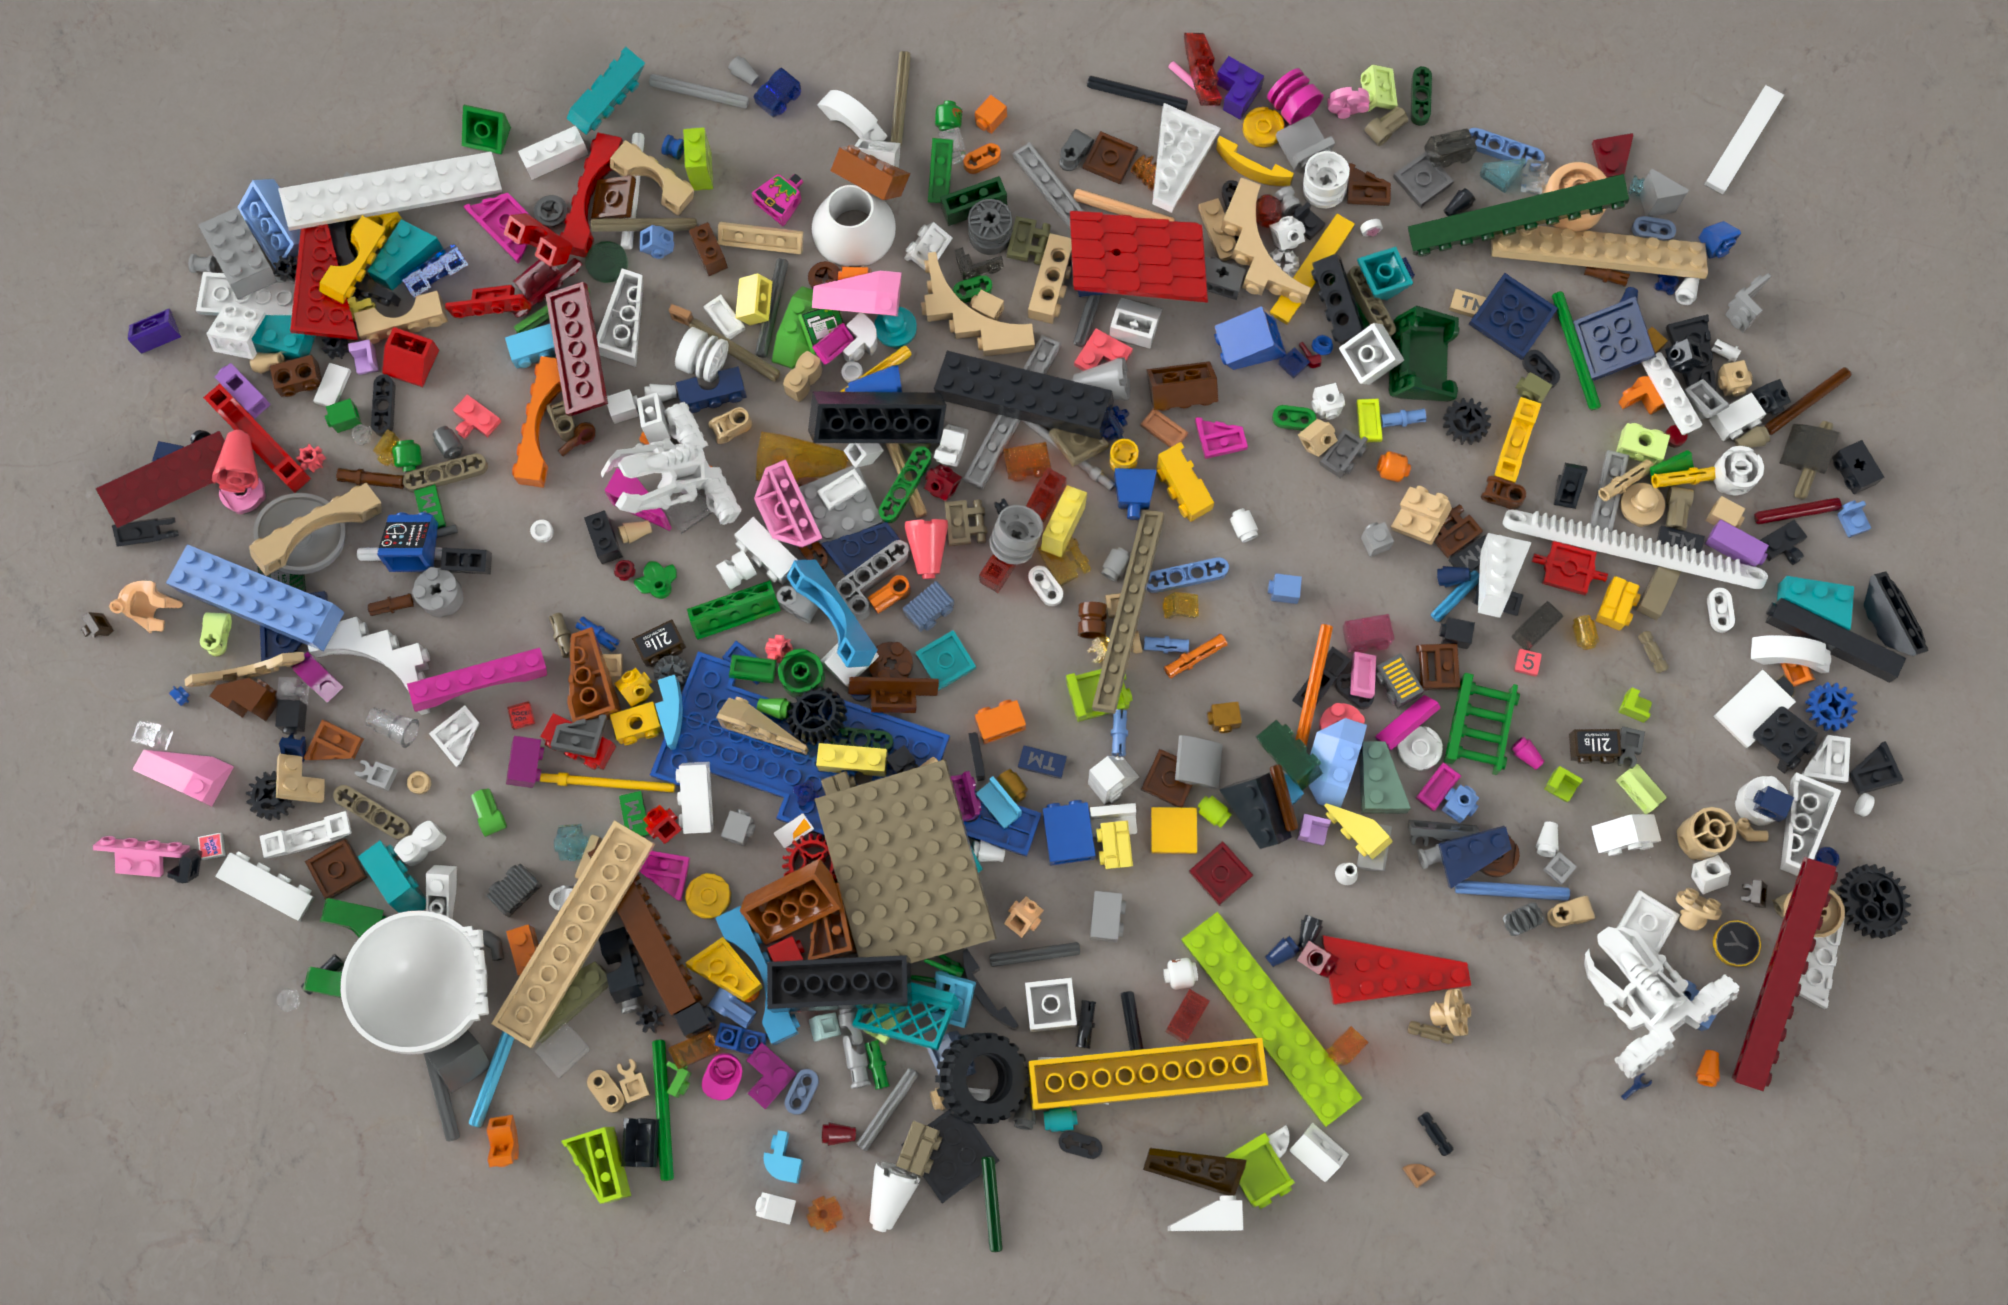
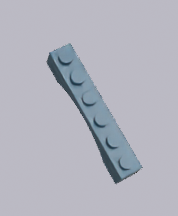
M794 560L786 577L796 592L816 604L831 620L838 636L837 654L847 668L869 666L877 652V648L817 560Z
M741 906L715 919L724 939L746 952L760 971L766 996L762 1024L771 1044L777 1045L799 1034L797 1028L800 1027V1024L795 1014L791 1015L790 1012L773 1013L767 1009V962L772 961L767 951L762 952L759 945L763 943L759 934L755 931L753 932L751 925L740 912Z

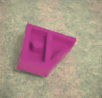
M1200 417L1195 418L1205 459L1247 450L1248 445L1243 427L1226 425L1215 421V423L1204 421Z
M651 851L640 872L677 901H682L690 858Z

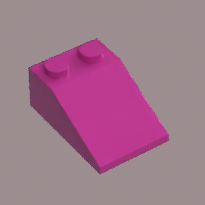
M616 468L604 490L614 506H616L615 504L622 492L639 494L641 496L648 493L637 477H625L618 468ZM661 508L631 513L668 531L672 528Z

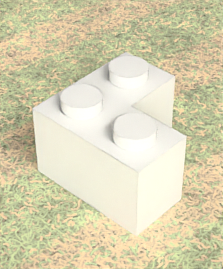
M1631 814L1592 826L1598 853H1608V856L1621 854V849L1628 848V850L1650 849L1654 847L1653 843L1661 841L1654 814Z

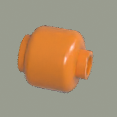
M1391 451L1381 455L1377 464V471H1379L1380 477L1394 482H1400L1404 477H1408L1411 470L1407 456Z

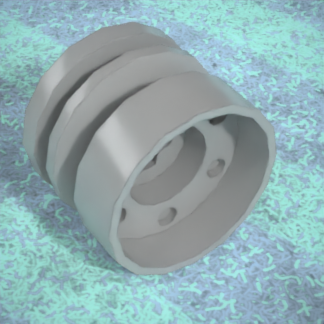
M1011 505L1004 508L998 516L989 539L993 554L999 560L1008 564L1018 565L1031 559L1043 531V522L1040 516L1033 509L1023 505Z

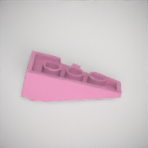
M876 271L816 285L813 288L812 308L898 316L902 273Z
M143 750L133 770L212 807L234 766L210 756Z

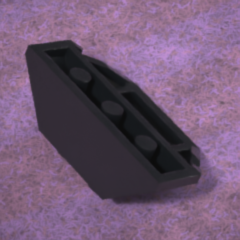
M1886 571L1872 575L1863 606L1868 619L1872 621L1877 631L1878 638L1883 642L1884 646L1911 656L1929 651L1925 644L1926 640L1923 631L1901 590L1890 579Z

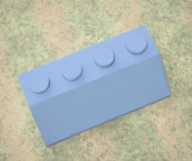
M274 179L252 180L238 206L244 220L272 265L280 260L279 256H283L287 260L290 255L294 257L293 262H297L295 257L299 251L301 229L289 231L278 188L280 187Z

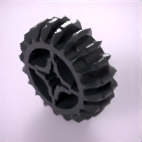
M819 686L817 691L811 687L810 692L803 691V696H796V703H790L792 709L787 711L789 729L798 740H802L806 745L810 742L811 745L815 746L818 741L824 744L826 739L832 742L834 734L839 736L838 729H845L843 722L848 721L845 715L848 713L843 698H840L836 691L833 692L829 687L824 689Z

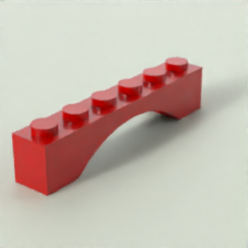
M597 132L596 138L591 142L590 156L584 162L585 171L583 176L579 177L577 194H574L572 197V209L566 215L564 232L560 233L563 239L573 245L571 255L587 259L589 257L594 242L588 222L590 200L596 189L597 180L603 179L613 170L610 168V158L623 144L621 137Z
M220 383L203 397L234 430H242L250 436L252 449L294 493L311 480L305 471Z

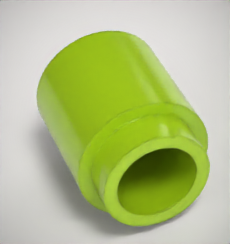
M1213 795L1210 798L1205 796L1198 805L1200 808L1198 813L1211 824L1217 825L1220 828L1232 815L1228 811L1229 808Z

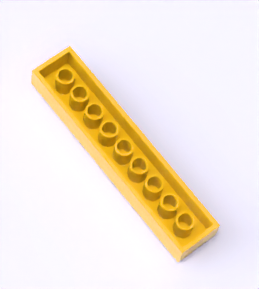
M1262 1038L1033 1060L1027 1063V1067H1029L1028 1077L1030 1081L1032 1111L1259 1088L1268 1085Z

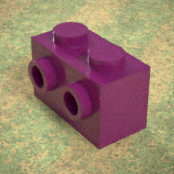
M521 736L513 737L506 778L507 785L533 788L535 782H539L541 769L537 768L538 760H542L544 754V747H540L541 739Z

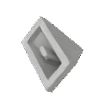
M1704 379L1684 389L1699 419L1711 418L1729 407V404Z

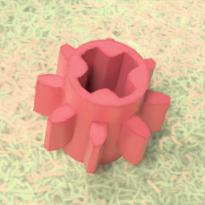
M308 444L307 447L299 449L300 456L296 457V459L301 463L300 467L304 471L309 467L314 473L315 469L323 468L322 463L326 457L321 454L322 449L319 446L313 449Z
M775 635V639L769 638L765 647L768 655L767 658L777 660V663H781L784 656L793 650L790 643L791 640L785 639L784 635Z

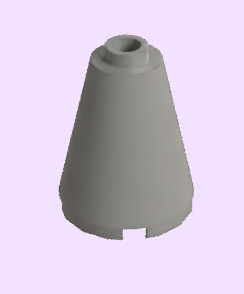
M1124 357L1074 374L1073 379H1070L1071 381L1112 390L1114 400L1125 401L1130 398V379L1127 378L1126 372H1128V367Z

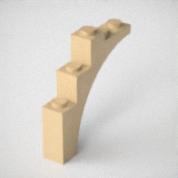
M1241 177L1220 230H1223L1228 235L1239 237L1231 259L1235 260L1238 264L1250 266L1242 288L1251 294L1261 296L1264 289H1267L1274 295H1282L1289 298L1292 302L1305 304L1311 288L1301 284L1285 273L1270 257L1259 236L1256 223V201L1261 185Z
M936 252L928 253V260H924L925 271L930 273L931 280L927 281L928 295H924L925 302H921L922 315H927L928 322L953 319L949 320L950 332H955V338L977 337L978 349L983 350L984 356L1034 350L1035 342L1032 324L999 322L969 308L955 295L947 284L941 272Z

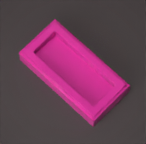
M842 323L812 348L823 364L826 365L855 339L845 324Z
M1443 762L1416 796V799L1434 812L1460 779L1461 775Z

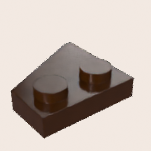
M1349 163L1347 204L1389 206L1391 183L1377 178L1368 171L1365 173L1355 168V164Z

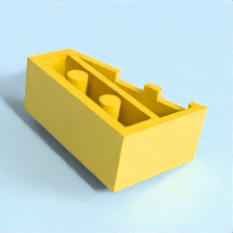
M1179 442L1158 454L1156 475L1161 482L1164 481L1167 485V492L1172 500L1176 499L1178 502V509L1184 518L1187 517L1192 522L1213 510L1214 501L1202 479H1198L1192 470L1194 466L1192 461L1187 462L1182 453L1184 446L1182 442Z

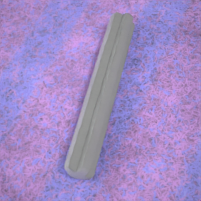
M911 1068L907 1069L858 1140V1147L864 1151L870 1148L918 1078L916 1071Z

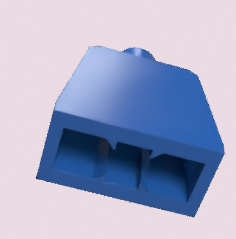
M1115 468L1114 481L1118 508L1127 509V519L1139 520L1141 509H1149L1157 470Z

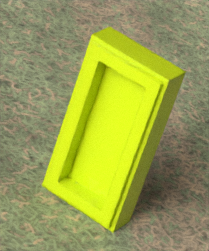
M1358 399L1356 406L1359 438L1362 439L1365 436L1368 438L1367 442H1382L1379 399Z

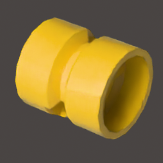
M1119 439L1113 443L1109 461L1113 472H1115V468L1135 469L1137 467L1139 450L1137 445L1130 439Z

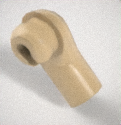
M1740 818L1735 824L1737 832L1746 841H1768V831L1753 830L1748 819Z

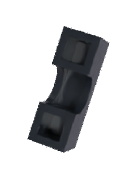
M625 927L602 933L599 937V944L608 965L617 962L621 963L618 969L606 973L609 991L615 1003L618 1004L643 996L641 986H644L645 983L642 973H638L637 967L640 966V961L637 953L633 952L635 945Z

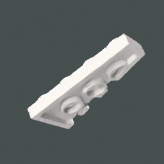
M1845 917L1841 927L1834 934L1827 937H1814L1816 945L1813 952L1808 954L1806 960L1809 962L1805 975H1801L1799 981L1801 984L1799 996L1823 1009L1828 1008L1829 990L1832 988V975L1837 962L1836 954L1841 941Z

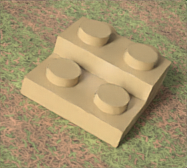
M1417 486L1416 488L1409 487L1400 503L1401 510L1391 528L1395 532L1432 545L1452 510L1448 497L1442 493L1430 494L1422 486Z

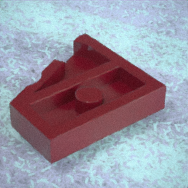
M1633 133L1593 140L1592 147L1598 169L1607 178L1625 174Z

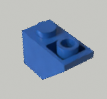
M1722 221L1704 228L1698 238L1701 243H1705L1706 254L1709 259L1716 256L1721 258L1730 253L1729 250L1736 244V240L1741 235V232L1734 226Z

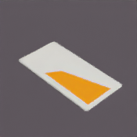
M801 814L774 832V835L781 845L786 848L792 844L793 840L797 841L800 839V836L806 835L814 828L805 815Z

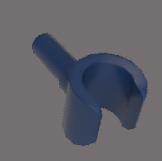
M1646 1073L1637 1075L1634 1078L1632 1087L1621 1096L1624 1101L1635 1091L1651 1085L1652 1080L1645 1084L1641 1082V1077Z

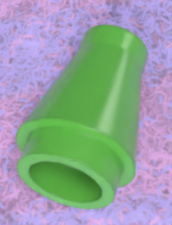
M760 698L757 703V710L780 720L788 719L787 711L792 709L790 706L792 702L787 701L786 698Z

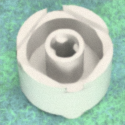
M1773 776L1757 777L1742 786L1737 793L1735 807L1739 816L1748 819L1749 823L1756 826H1765L1775 821L1753 811L1756 804L1753 802L1757 791L1771 786L1788 794L1785 786Z

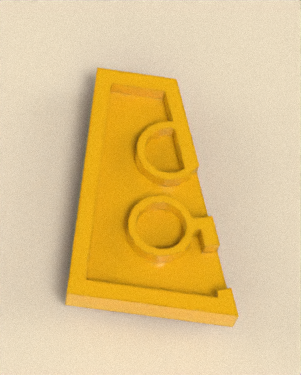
M724 937L685 962L687 968L742 1001H745L763 988L760 981Z

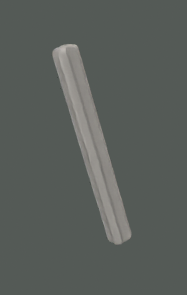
M651 74L649 79L650 86L741 108H747L749 104V97L656 74Z

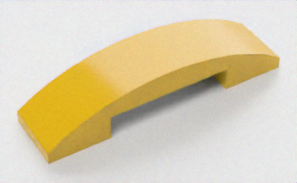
M1221 136L1218 137L1216 150L1223 160L1238 173L1266 185L1282 187L1291 185L1294 176L1293 172L1277 164L1270 170L1238 154L1237 144Z
M1520 397L1498 459L1494 476L1512 483L1516 482L1541 403Z

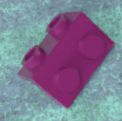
M965 771L962 775L951 776L963 821L974 820L980 814L981 803L975 795V779L971 777L970 771Z

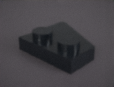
M1886 741L1882 742L1849 774L1858 795L1901 784L1904 781Z

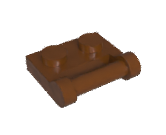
M1421 644L1416 646L1420 666L1419 683L1424 691L1460 688L1457 644ZM1428 653H1434L1436 681H1429Z

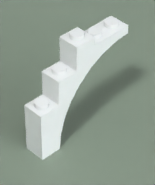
M358 617L339 622L324 652L308 645L309 652L316 658L333 654H351L379 662L392 670L402 680L407 690V683L426 679L423 671L429 669L427 662L430 661V655L426 648L424 649L419 643L399 648L397 636L392 635L388 630L369 635L366 623L362 622ZM428 708L417 712L424 715L430 713V710Z

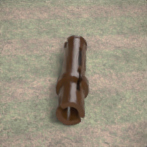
M338 468L336 474L337 482L355 483L357 486L367 483L373 486L404 488V475L369 472L360 468L357 470Z

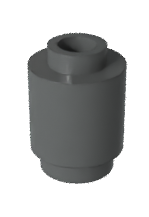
M442 426L435 430L433 440L444 458L455 459L460 456L463 446L454 431L449 429L448 426Z

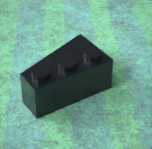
M1270 772L1219 789L1260 849L1280 844L1292 838L1291 832L1286 830Z

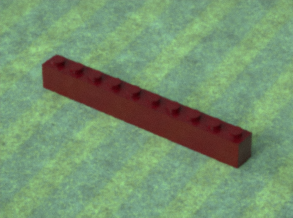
M1803 857L1732 1075V1079L1736 1083L1763 1092L1765 1086L1768 1087L1771 1083L1772 1073H1770L1772 1064H1776L1780 1051L1777 1049L1779 1043L1783 1042L1786 1037L1787 1029L1784 1027L1787 1019L1790 1020L1792 1018L1794 997H1798L1801 991L1799 981L1801 975H1805L1809 962L1806 960L1809 952L1812 953L1816 945V939H1814L1815 932L1820 930L1823 924L1821 914L1823 908H1827L1830 902L1831 895L1828 894L1830 886H1834L1837 881V867Z

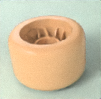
M1572 162L1559 167L1551 175L1543 193L1607 177L1600 169L1591 164ZM1603 209V212L1597 215H1590V213L1582 214L1581 218L1576 220L1561 219L1559 220L1560 223L1553 226L1560 229L1568 228L1573 231H1586L1599 222L1606 209Z

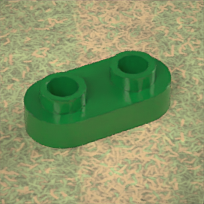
M1289 405L1276 407L1272 415V421L1277 427L1303 431L1316 420L1313 410ZM1285 416L1287 419L1282 421L1279 417ZM1301 419H1307L1308 423H1302Z

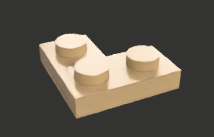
M279 754L277 757L276 798L322 803L324 800L325 779L302 777V756Z

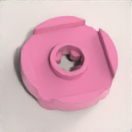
M1352 87L1340 88L1330 94V99L1327 98L1328 110L1338 114L1340 119H1346L1352 114L1364 113L1369 110V93L1363 88H1358V91H1352Z
M259 478L258 486L251 490V487L245 488L247 491L243 496H237L239 493L221 489V491L219 490L220 500L229 510L237 514L251 512L266 498L264 483Z

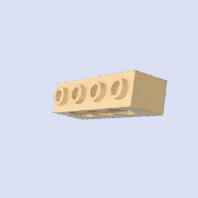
M1049 234L1029 304L1028 318L1053 324L1054 318L1059 317L1061 310L1059 300L1064 298L1067 288L1064 282L1065 279L1070 278L1072 267L1069 266L1072 260L1071 238ZM1061 258L1063 259V261L1056 262L1054 261V259ZM1056 277L1058 280L1050 281L1049 278ZM1051 296L1053 297V299L1044 300L1043 297Z

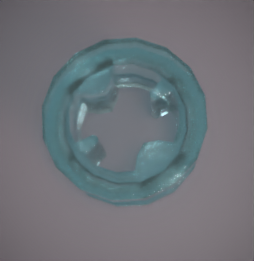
M1634 175L1628 194L1635 193L1639 197L1645 178L1638 179Z

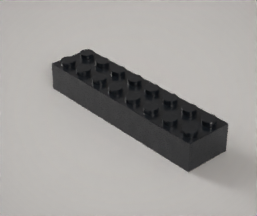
M948 350L934 386V391L940 393L946 402L1102 440L1114 403L1112 390Z

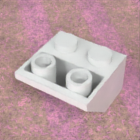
M1121 298L1114 313L1109 336L1150 349L1162 309Z

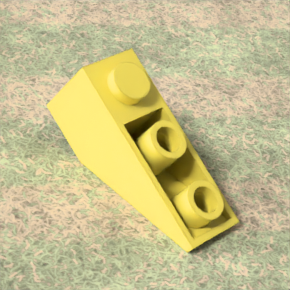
M1327 803L1324 805L1328 811L1325 815L1333 824L1338 822L1343 827L1340 831L1348 840L1353 838L1358 845L1355 848L1363 857L1368 855L1373 860L1393 842L1375 820Z

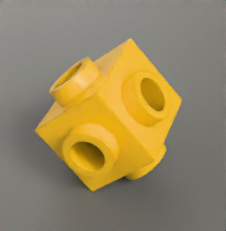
M636 668L624 673L622 678L614 683L631 707L645 701L654 692L649 686L652 683L651 679L645 672L640 674Z

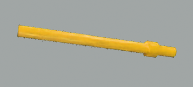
M559 772L558 774L541 773L540 782L557 783L558 786L573 784L675 793L676 785L672 783L573 776L564 772Z

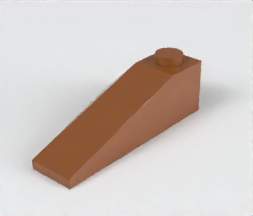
M590 627L571 634V668L568 679L570 687L567 704L572 722L574 723L581 719L586 721L599 718V715H606L607 720H610V714L622 710L594 629Z

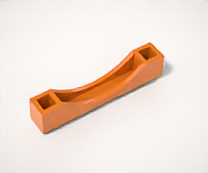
M541 356L540 362L535 366L536 380L531 385V402L526 406L527 420L522 425L521 434L523 438L522 442L517 446L518 460L513 465L512 475L518 484L544 488L548 466L543 459L540 449V425L547 410L546 405L550 404L562 389L557 359Z

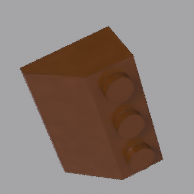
M1210 361L1146 369L1154 410L1167 411L1170 408H1189L1191 405L1199 404L1208 406L1218 402L1217 377Z

